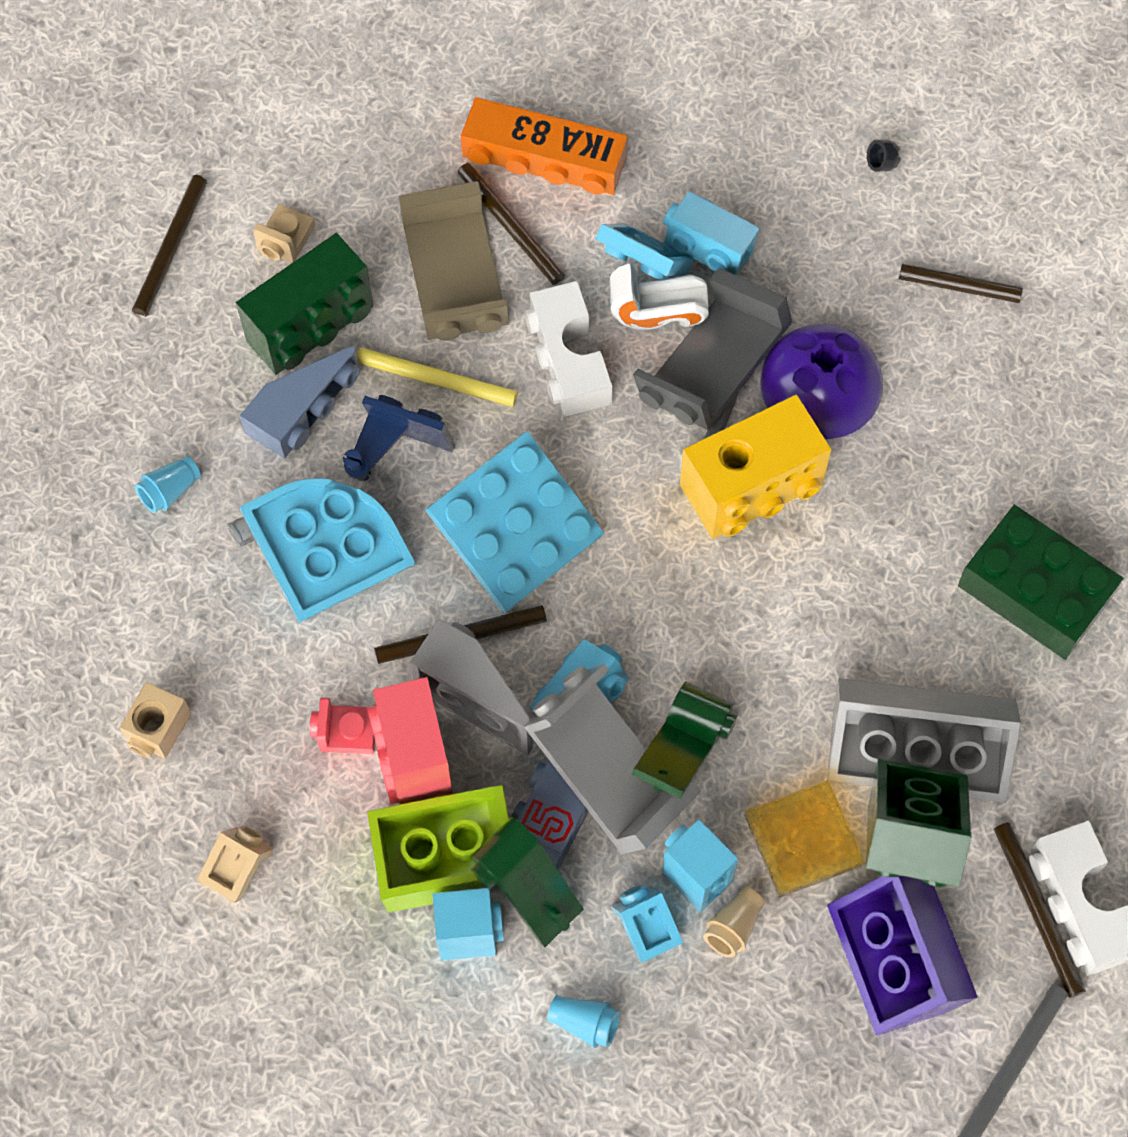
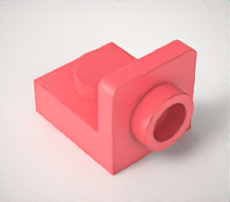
M320 697L319 711H312L310 718V737L317 739L320 752L374 754L375 737L368 708L335 706L331 704L330 698Z

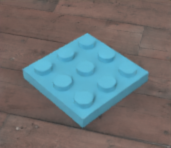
M528 431L517 437L425 509L503 612L510 610L605 534Z

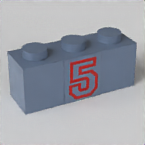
M548 760L547 764L540 762L537 765L529 782V787L534 789L526 803L518 802L511 817L520 821L536 837L559 871L589 811L550 760Z

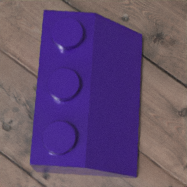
M902 875L899 877L881 876L827 905L876 1036L945 1014L978 998L934 886L923 882L921 879Z

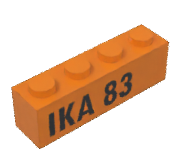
M478 97L474 98L460 135L462 157L468 158L475 164L487 165L489 163L505 167L508 171L517 175L529 173L544 177L548 182L556 185L572 184L582 187L591 194L607 193L614 195L627 158L628 135Z

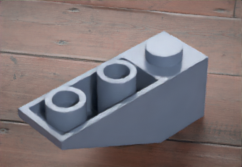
M349 346L266 384L240 415L245 434L284 459L292 449L299 450L307 441L310 434L309 429L318 418L324 419L331 412L337 394L343 387L346 389L350 388L357 380L360 373L357 349Z

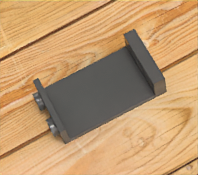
M718 268L709 279L715 300L708 308V317L700 324L694 325L655 376L640 369H637L633 374L639 390V397L647 406L653 409L662 408L674 414L684 424H695L706 430L711 428L792 324L786 296L721 268Z

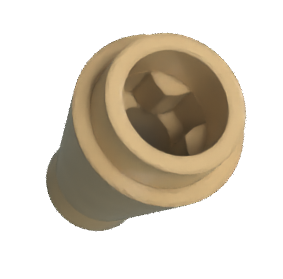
M743 887L736 897L706 923L707 931L704 934L706 943L717 953L730 958L734 957L737 952L744 951L758 914L765 904L764 899L756 891Z

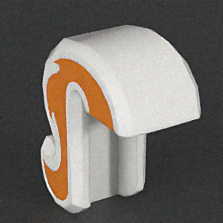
M631 262L621 265L611 274V312L624 326L636 330H650L660 328L671 321H679L680 325L689 327L700 324L709 315L707 282L698 276L687 275L638 282L637 274Z

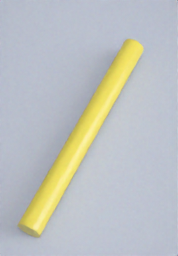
M360 347L357 353L359 364L510 407H514L518 396V391L366 348Z

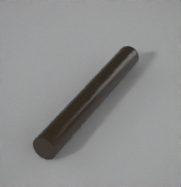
M901 264L898 278L899 280L1014 303L1020 302L1023 287L907 264Z

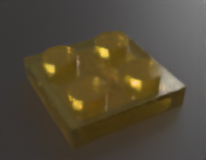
M829 780L745 811L744 817L779 898L863 867L865 863Z

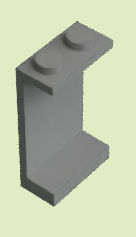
M601 664L588 670L581 666L564 678L562 683L565 688L558 695L555 693L550 694L533 708L536 716L524 728L621 854L644 850L695 799L701 790L692 780L680 799L664 790L656 791L653 788L654 785L631 775L646 749L596 685L609 672L606 665Z

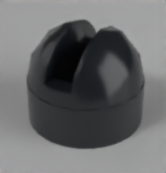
M890 140L872 141L867 149L869 168L874 172H888L895 169L901 162V158L898 157L899 146Z

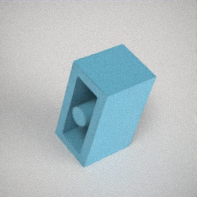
M700 820L695 822L689 829L685 825L680 826L666 840L665 845L668 848L663 855L662 875L701 913L733 883L738 858Z
M489 888L433 893L436 941L441 961L496 955L495 942L504 941L500 902H491Z

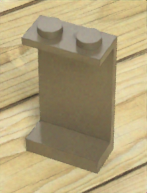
M475 181L399 195L401 218L428 340L438 338L442 341H448L457 338L460 334L473 331L491 333L498 330L501 326L508 325L507 301L502 298L482 212L479 182Z

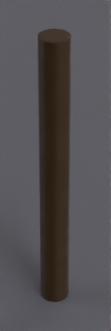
M470 163L462 165L458 170V175L465 183L479 182L482 203L554 286L565 278L562 270Z
M193 175L133 305L132 311L135 314L147 317L206 187L207 180L200 175Z
M540 605L463 626L471 630L475 635L474 639L477 640L547 622L544 607ZM428 634L374 647L378 664L415 655Z
M1007 822L995 827L993 830L1064 989L1068 993V998L1085 993L1084 985L1011 823Z

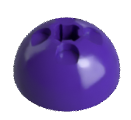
M812 324L788 333L771 349L762 367L760 390L767 408L797 395L825 439H834L854 433L874 416L882 397L883 378L880 364L873 350L857 334L837 325Z

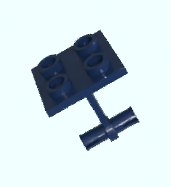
M365 395L362 404L368 416L354 450L345 452L344 455L347 458L343 457L344 469L349 477L359 481H366L369 479L367 474L371 475L370 470L402 436L449 452H453L455 444L440 415L426 409H419L417 413L403 409V404L400 401L385 395H379L378 400Z

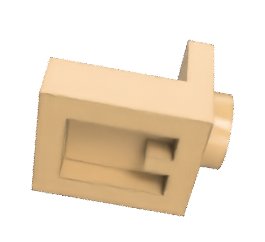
M278 204L266 226L257 224L253 232L257 248L265 257L274 261L284 259L293 263L316 225L314 218Z
M240 826L239 828L235 827L220 832L197 881L234 903L242 899L261 860L268 858L273 848L263 842L264 837L259 832L249 827Z

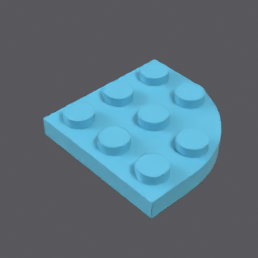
M304 479L283 485L240 506V511L299 624L415 565V561L390 515L374 498L359 488L356 489L331 479Z

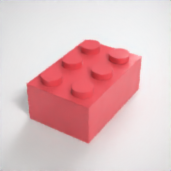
M425 677L373 689L376 705L367 708L390 804L399 803L401 805L452 795L448 762L428 678Z

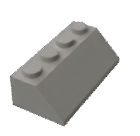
M838 678L832 720L827 781L872 786L879 758L968 775L969 798L1006 803L1021 725L1016 699Z

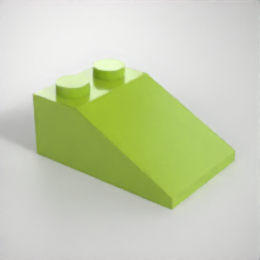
M503 785L367 811L380 898L387 912L433 904V893L473 890L485 887L471 872V868L475 865L471 855L509 820Z

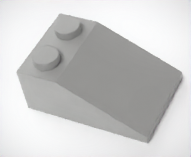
M438 619L410 662L413 680L427 677L433 702L522 753L529 755L533 749L532 737L524 726L530 721V718L478 640L474 639V633L462 624L453 622L452 625H449Z

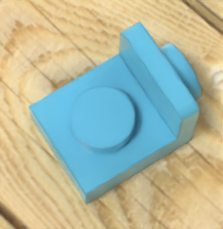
M645 885L632 887L620 894V901L611 905L614 914L621 919L637 959L642 963L683 943L663 894L652 886L647 888Z

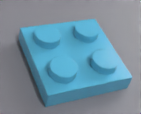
M626 223L602 224L595 238L606 244L604 249L606 253L620 260L627 261V258L630 257L642 263L640 270L657 279H662L663 276L673 278L674 275L688 274L695 259L688 255L677 252L667 244Z

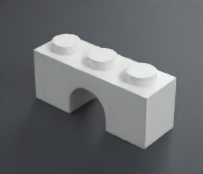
M578 281L531 292L530 309L524 310L529 333H537L540 344L535 346L541 369L549 368L552 380L547 381V387L552 404L560 403L564 417L612 405L613 387L601 351L580 355L571 352L565 347L570 340L589 334V314Z
M1090 821L1038 838L1031 849L1032 855L1029 856L1030 866L1037 880H1044L1051 894V897L1048 898L1050 912L1054 920L1058 924L1063 922L1070 937L1067 940V948L1074 964L1077 967L1083 966L1086 975L1090 976L1128 962V905L1111 911H1103L1093 907L1083 894V880L1099 874L1108 863Z

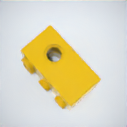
M794 395L683 449L680 486L711 538L715 539L723 534L726 537H731L744 530L748 525L747 522L759 516L767 519L778 514L785 507V503L795 498L803 501L816 495L821 490L824 482L831 448L798 396Z

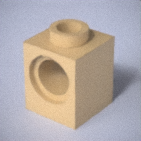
M145 682L119 728L128 741L127 747L133 752L146 758H151L154 753L166 759L190 717L191 711L185 699ZM153 718L164 719L159 729L150 732L144 730L149 720Z

